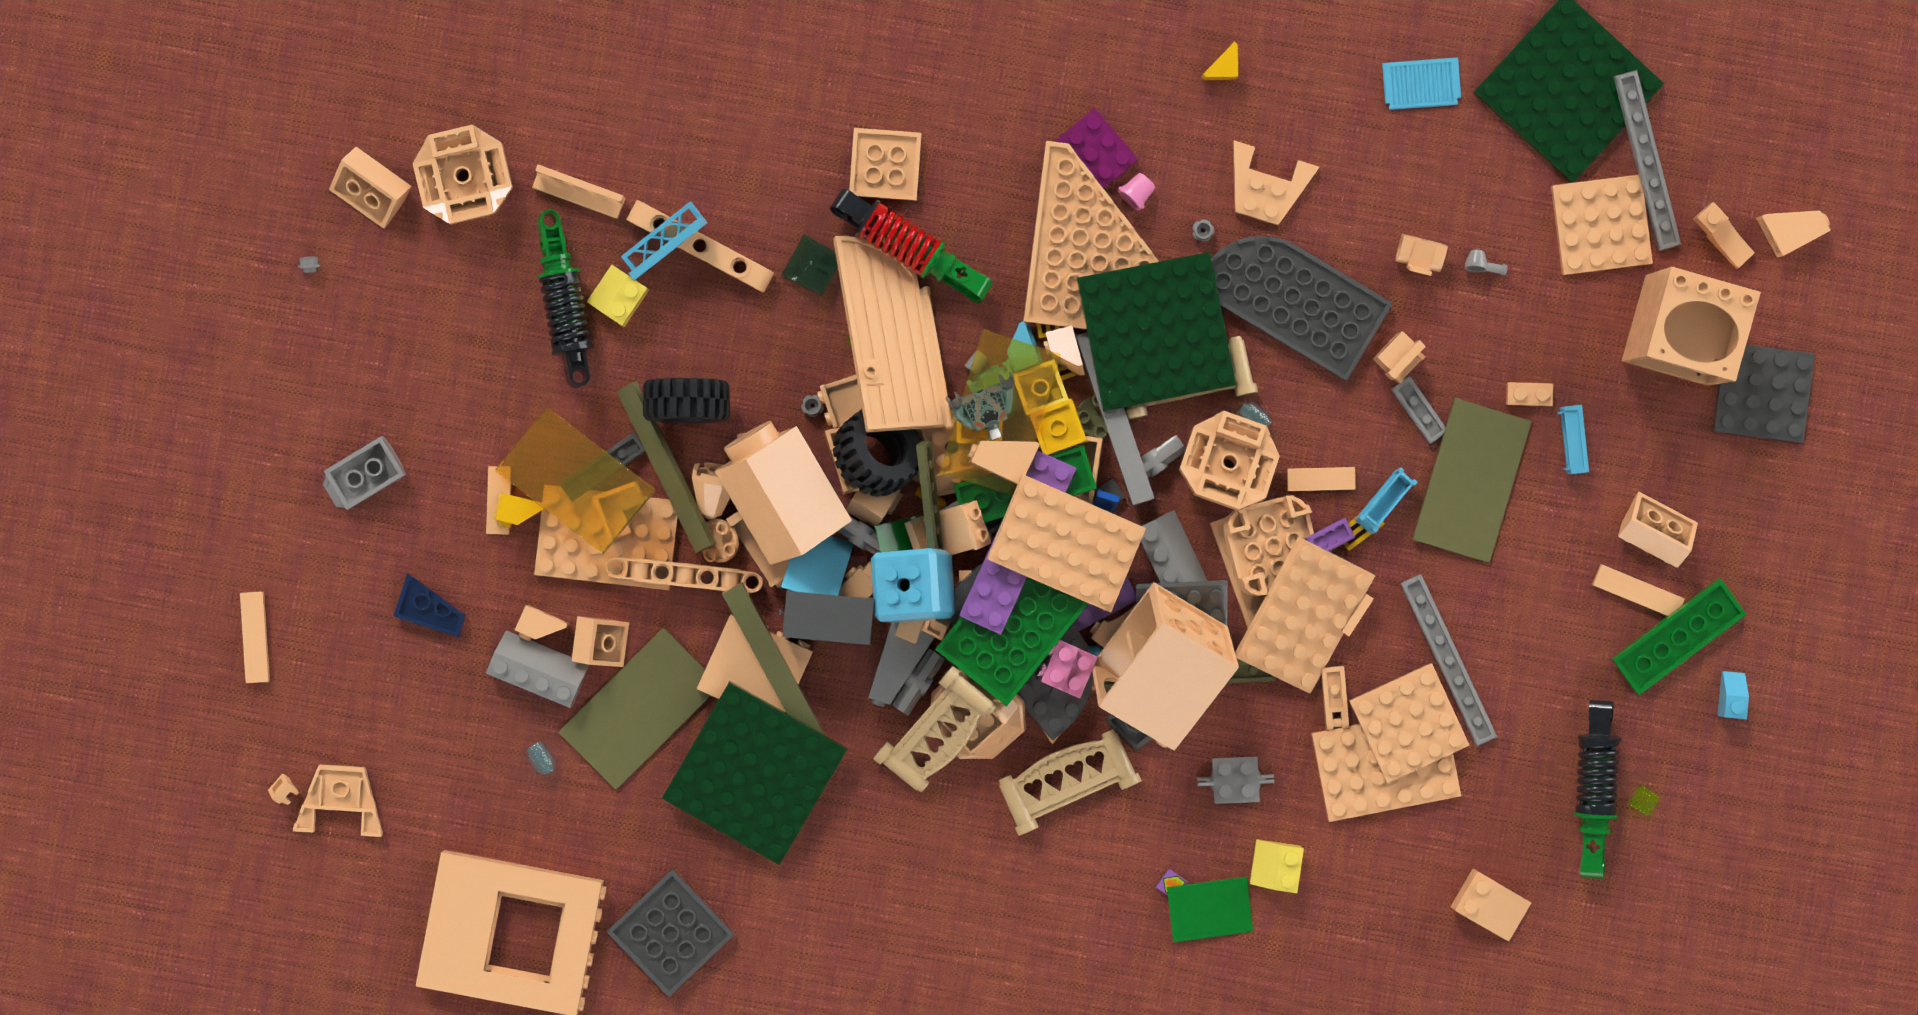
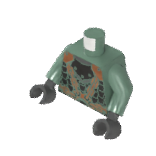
M1009 372L1010 377L1007 380H1004L1002 374L999 375L1002 386L998 383L962 398L955 391L956 397L952 401L946 396L945 400L951 406L956 420L966 428L974 429V431L985 428L990 441L1001 437L1002 433L998 423L1007 420L1013 403V385L1015 380L1012 373Z

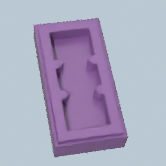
M1342 518L1304 539L1327 551H1331L1354 539L1355 536L1346 518Z

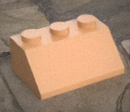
M355 147L341 160L329 190L384 229L404 203L411 185Z
M1638 492L1621 523L1618 537L1678 568L1692 550L1698 523Z

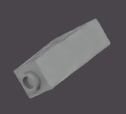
M891 623L868 697L872 699V704L882 707L885 706V703L891 704L935 638L934 636L921 631L917 643L914 644L895 636L899 623Z

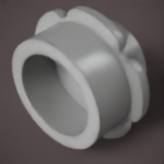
M1206 219L1195 222L1192 227L1194 231L1192 234L1196 240L1205 242L1210 240L1211 235L1214 234L1213 225Z
M318 257L300 258L298 268H303L304 273L316 272L321 264L318 263Z
M808 395L803 399L801 408L808 416L815 417L823 411L824 405H821L817 395Z

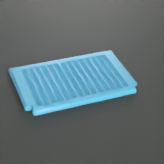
M1458 58L1382 63L1385 104H1389V110L1458 105L1457 98H1461Z

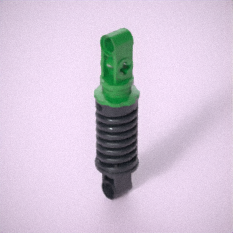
M548 209L540 214L536 221L540 250L543 258L539 260L544 269V273L538 275L537 280L539 279V283L543 284L541 292L546 294L542 299L546 303L544 310L548 312L546 313V319L550 320L547 326L551 329L549 331V336L552 337L550 340L552 356H562L568 385L572 388H580L590 380L585 351L593 349L594 344L588 338L590 330L582 328L589 324L588 320H581V318L587 316V313L585 311L579 312V310L585 308L583 302L578 303V301L584 299L583 295H576V293L582 291V287L574 286V284L580 283V269L572 268L570 265V259L572 258L571 254L566 252V241L559 214L555 210ZM544 216H549L553 219L552 227L544 224ZM575 371H578L583 375V381L581 383H578L573 379V373Z
M1590 700L1589 733L1578 735L1579 748L1583 749V752L1580 751L1578 753V757L1585 758V760L1578 761V766L1585 767V769L1577 770L1578 775L1584 776L1578 777L1577 783L1584 784V786L1576 787V791L1583 793V795L1576 796V800L1580 801V804L1575 806L1574 815L1582 820L1581 826H1579V832L1583 833L1581 878L1604 879L1606 834H1611V829L1609 828L1610 820L1617 818V802L1615 801L1617 793L1615 791L1618 789L1616 784L1618 776L1615 774L1619 772L1616 766L1619 764V759L1615 756L1619 755L1620 751L1613 747L1620 745L1622 738L1611 735L1613 701ZM1593 840L1596 841L1597 845H1600L1595 851H1592V847L1588 846Z

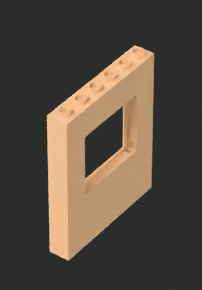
M447 850L442 851L416 986L565 1015H578L579 1011H583L585 1005V998L582 997L583 988L587 989L590 976L586 975L587 967L592 966L594 953H590L591 946L596 944L598 937L595 925L596 922H600L602 916V909L599 908L600 900H604L607 887L603 886L604 880ZM502 896L563 907L550 976L489 965Z

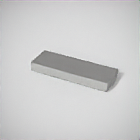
M1410 376L1404 379L1402 383L1391 388V391L1429 444L1443 436L1445 425Z

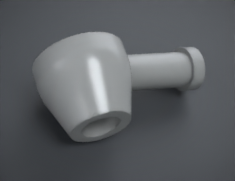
M1471 250L1465 261L1464 269L1470 272L1488 271L1499 273L1503 276L1507 273L1506 264L1500 265L1487 262L1485 252L1482 250Z

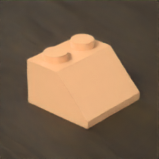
M577 616L571 661L588 665L624 667L629 622Z

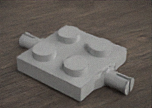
M1257 757L1212 759L1210 777H1197V781H1206L1197 783V787L1211 786L1214 804L1260 802V786L1267 783L1274 784V779L1265 780V778H1274V774L1260 775Z

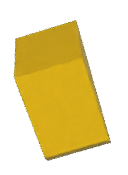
M1234 41L1206 70L1201 78L1204 80H1236L1238 78V44Z

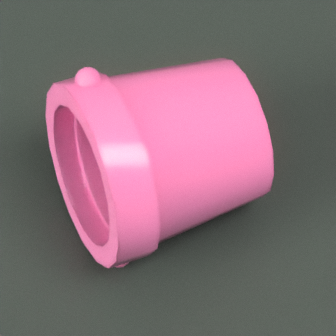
M1138 173L1126 185L1119 187L1118 193L1132 208L1140 210L1145 207L1144 203L1155 189V186L1145 175Z

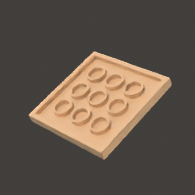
M1639 175L1551 186L1562 275L1653 264L1645 197Z
M1432 663L1349 700L1386 783L1392 782L1470 746Z

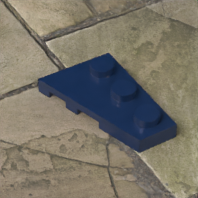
M407 573L394 617L459 637L466 615L411 574Z

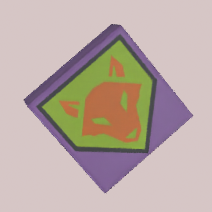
M1168 868L1156 887L1168 895L1167 887L1186 885L1187 881Z

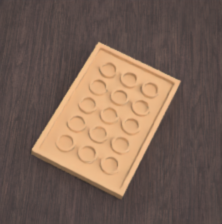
M1021 475L987 560L1111 613L1146 528L1026 475Z
M544 486L543 503L546 504V507L541 512L534 575L670 590V585L614 578L606 571V563L612 557H632L673 562L678 516L669 499L644 497L646 504L625 511L632 533L608 540L593 499L594 496L606 492L590 490L572 503L562 487ZM614 561L611 563L610 571L612 573L618 574L622 571L621 562ZM660 566L655 571V575L659 579L665 578L668 573L665 566Z
M1298 536L1269 589L1268 595L1264 598L1235 651L1236 658L1311 694L1322 674V668H1325L1344 634L1341 632L1342 629L1346 626L1348 620L1362 601L1375 575Z
M1360 724L1349 725L1347 729L1339 727L1333 730L1311 733L1328 822L1461 796L1453 753L1392 782L1386 783Z

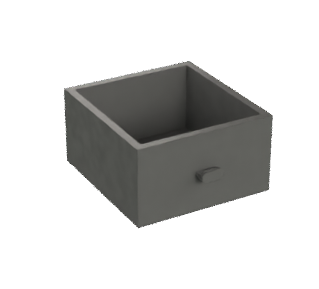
M787 590L785 611H782V608L779 609V615L784 614L782 637L870 645L874 616L873 596L859 598Z

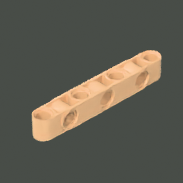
M636 200L626 220L651 233L655 230L654 225L657 220L663 219L666 221L670 217ZM667 225L665 236L675 237L678 226ZM698 231L678 246L679 249L763 293L774 275V272ZM700 240L705 241L706 249L703 252H696L694 249L695 243ZM737 262H744L746 264V270L743 273L739 274L734 271V266Z
M612 557L606 563V571L611 577L636 582L726 591L743 582L745 588L750 593L759 591L763 584L759 574L734 568L632 557ZM614 561L621 562L623 567L622 571L618 574L610 571V565ZM660 566H665L668 570L667 576L663 579H659L655 575L656 569ZM705 571H710L713 575L712 581L705 584L701 581V574ZM749 576L757 578V585L754 588L746 586V579Z

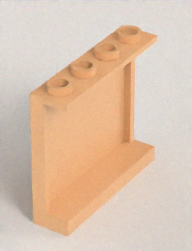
M730 614L697 689L719 699L728 682L731 681L786 712L733 614ZM769 631L799 684L813 653V650L809 649L811 645L801 640L795 643L789 640V637H782L783 632L777 631V634Z

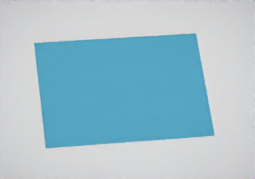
M829 536L805 554L791 558L781 588L796 592L839 595L854 544L844 539Z

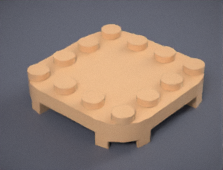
M1284 496L1253 504L1239 511L1234 510L1224 518V537L1234 576L1244 594L1252 596L1268 595L1269 589L1298 536L1304 539L1314 534L1309 515L1312 511L1310 506L1306 505L1301 499L1294 496Z

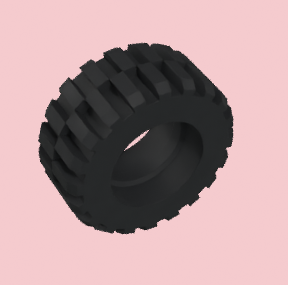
M657 378L646 380L643 385V416L647 421L663 423H712L727 421L730 416V385L724 380L708 378Z
M861 409L845 421L836 432L837 435L833 441V446H836L833 448V456L837 459L835 461L837 469L840 468L842 471L841 476L844 479L847 478L850 486L854 489L856 487L859 488V492L864 494L870 492L871 496L876 497L880 495L887 496L893 492L895 493L917 475L919 467L916 445L921 442V439H918L916 429L866 432ZM866 436L875 438L883 444L889 454L890 466L883 465L872 457L866 445Z

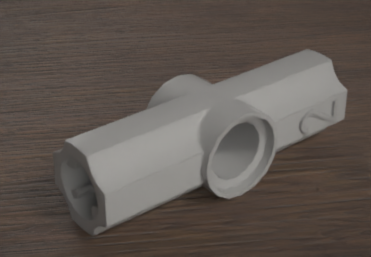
M1176 435L1141 457L1148 478L1161 472L1168 466L1167 464L1185 452L1186 448Z
M850 517L852 521L837 531L863 550L866 549L874 555L881 552L876 531L860 520L856 521Z
M929 648L917 668L913 669L905 681V686L892 705L906 715H909L919 698L924 696L934 680V675L944 663L945 658Z

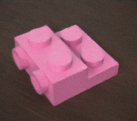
M1059 640L1048 654L1046 662L1041 663L1037 672L1039 676L1038 681L1081 698L1098 657Z

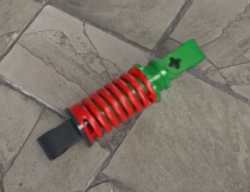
M842 189L830 206V210L837 217L857 227L855 237L863 238L869 244L875 242V248H882L883 253L889 252L891 258L897 256L896 260L899 263L904 261V266H911V270L920 275V277L925 278L930 274L936 277V281H943L971 301L982 303L993 282L987 276L956 259L955 254L946 252L944 250V241L933 238L931 234H927L923 238L925 230L920 229L917 232L918 227L915 224L909 229L910 221L905 220L901 224L903 221L901 215H898L894 220L896 213L890 211L887 215L888 207L880 203L881 201L879 200L870 205L850 190Z

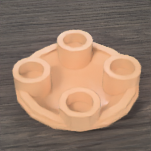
M722 519L707 521L706 524L716 543L702 551L704 558L708 562H727L738 551V534L727 521Z

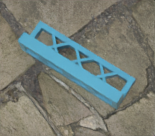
M691 201L621 256L632 270L628 274L633 280L640 277L708 223ZM687 209L697 218L692 224L682 223L683 213ZM667 225L678 226L675 237L665 236ZM651 238L661 239L659 250H648V241ZM664 240H669V242L664 245ZM633 252L644 253L643 262L639 266H636L629 257Z

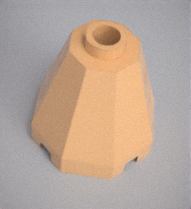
M707 462L704 463V467L700 468V463L694 465L692 481L697 506L704 518L716 519L717 516H721L730 499L726 489L715 473L724 464Z

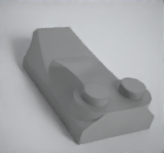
M381 436L324 471L325 480L323 486L336 507H343L349 510L392 483L399 481L402 477L406 476V473L392 446Z

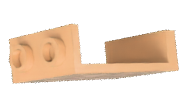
M977 500L939 511L943 549L951 555L971 549L978 550L992 543ZM924 516L904 523L913 550L928 548Z
M739 511L727 518L726 520L731 527H734L739 538L768 580L770 587L774 585L777 588L781 587L790 559L770 565Z

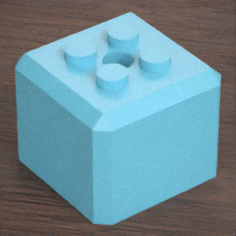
M926 548L875 553L871 558L874 616L880 622L900 623L950 619L955 614L952 555L946 550ZM906 578L910 582V587L904 592L900 588V582Z

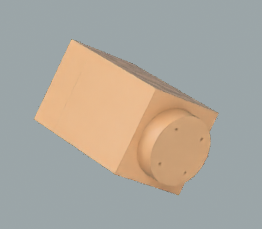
M768 421L748 431L724 447L730 461L717 469L715 473L770 565L805 554L852 521L797 426L778 433L773 423Z

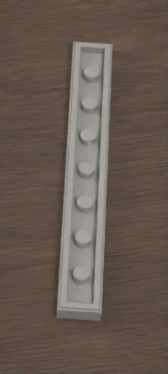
M1635 70L1614 76L1657 250L1662 251L1679 246L1681 241L1638 72Z
M1087 332L1076 335L1075 338L1132 506L1154 500L1155 498L1124 407L1102 411Z
M1419 574L1400 583L1475 745L1479 746L1496 738L1497 735L1422 575Z

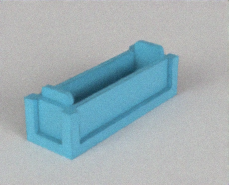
M1582 405L1559 407L1560 412H1557V414H1561L1566 468H1563V470H1566L1567 474L1589 472Z
M1401 467L1393 472L1354 519L1370 534H1374L1379 530V525L1408 490L1418 483L1415 479L1409 478Z

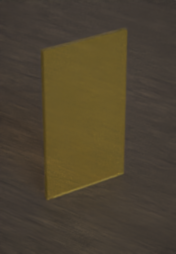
M983 329L962 397L998 383L1002 386L999 375L1002 374L1004 380H1007L1010 377L1009 372H1011L1015 380L1011 413L1007 416V420L998 423L1002 436L991 441L1035 442L1061 354ZM955 418L939 473L1013 497L1017 485L969 463L971 457L968 456V453L973 443L977 445L979 441H990L985 428L974 431V429L966 428Z
M548 407L495 469L497 473L602 554L607 551L656 491Z

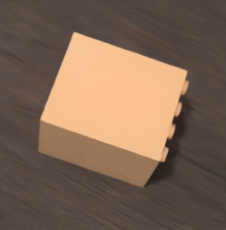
M1675 267L1647 274L1638 300L1622 362L1707 386L1736 381L1761 292Z
M1153 582L1097 656L1098 658L1092 672L1098 705L1101 709L1155 739L1160 746L1164 748L1169 747L1175 751L1239 666L1228 626ZM1104 682H1115V684L1107 693L1104 687Z

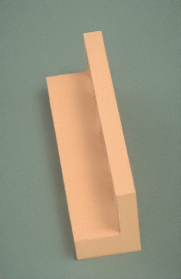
M537 165L535 170L537 176L532 186L533 189L607 216L619 218L626 199L623 195Z

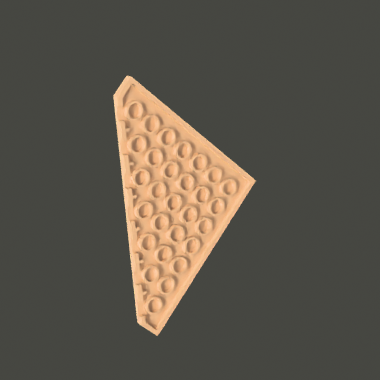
M1046 141L1023 321L1086 329L1076 278L1159 261L1123 213L1117 208L1103 187L1100 186L1086 165L1080 160L1073 148L1067 143Z

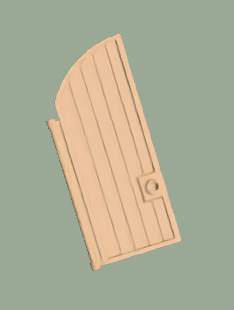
M835 236L833 241L866 432L945 427L946 429L954 428L950 405L945 400L948 394L931 304L930 287L925 286L919 289L917 273L913 272L911 267H905L904 261L899 263L896 260L897 256L891 258L889 252L883 253L882 248H875V243L869 244L867 240L857 237Z

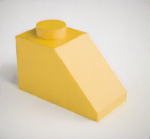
M499 493L492 519L497 520V525L511 528V524L519 525L545 509L546 504Z

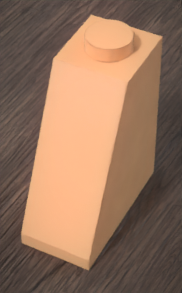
M1821 211L1765 214L1756 218L1777 258L1831 231L1829 219Z
M979 441L977 445L973 443L969 450L968 456L971 457L969 463L1018 485L1021 475H1026L1040 443Z

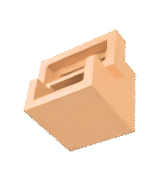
M1401 331L1379 351L1373 360L1386 372V376L1400 384L1410 371L1425 358L1421 351L1426 346L1420 340L1412 341Z
M900 489L890 495H880L878 497L871 496L870 492L864 494L859 492V490L854 491L855 495L846 511L875 529V526L881 523L886 513L892 514L903 494L900 493Z

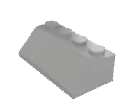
M1175 510L1141 525L1146 530L1140 544L1159 583L1208 581Z
M506 630L493 654L486 674L570 708L574 705L590 665L571 661V656L532 640H525L517 634Z

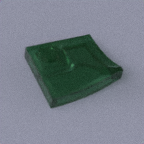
M803 235L781 276L822 296L838 267L836 253L810 237Z

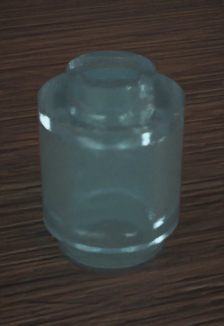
M1245 402L1237 412L1240 417L1266 426L1272 421L1268 417L1269 414L1253 402L1250 404Z
M542 741L526 749L528 754L526 757L537 774L542 773L544 776L555 770L553 765L557 762L547 745H543Z

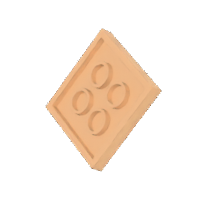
M854 128L849 190L857 197L917 201L922 133Z

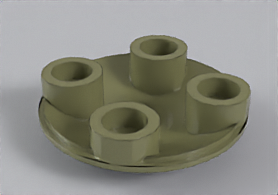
M1095 395L1086 398L1077 410L1085 435L1102 439L1108 438L1109 436Z

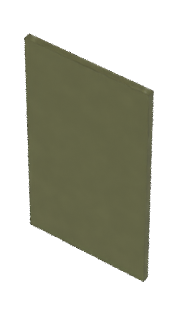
M1454 398L1412 540L1475 558L1484 563H1490L1532 421L1467 402L1460 398Z
M662 628L558 733L616 790L711 696L697 689L705 668L667 629Z

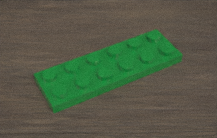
M1084 445L1049 455L1076 467L1065 493L1076 496L1097 489ZM991 473L953 485L959 505L977 500L984 523L986 524L1004 518L1017 485Z
M1718 578L1612 657L1611 660L1634 692L1640 695L1747 614L1723 580Z

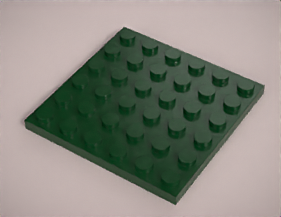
M1557 0L1473 93L1570 183H1574L1626 126L1613 77L1637 70L1645 104L1665 83L1575 0Z
M1210 252L1076 278L1102 411L1236 385Z
M729 681L663 794L662 799L780 865L848 748Z

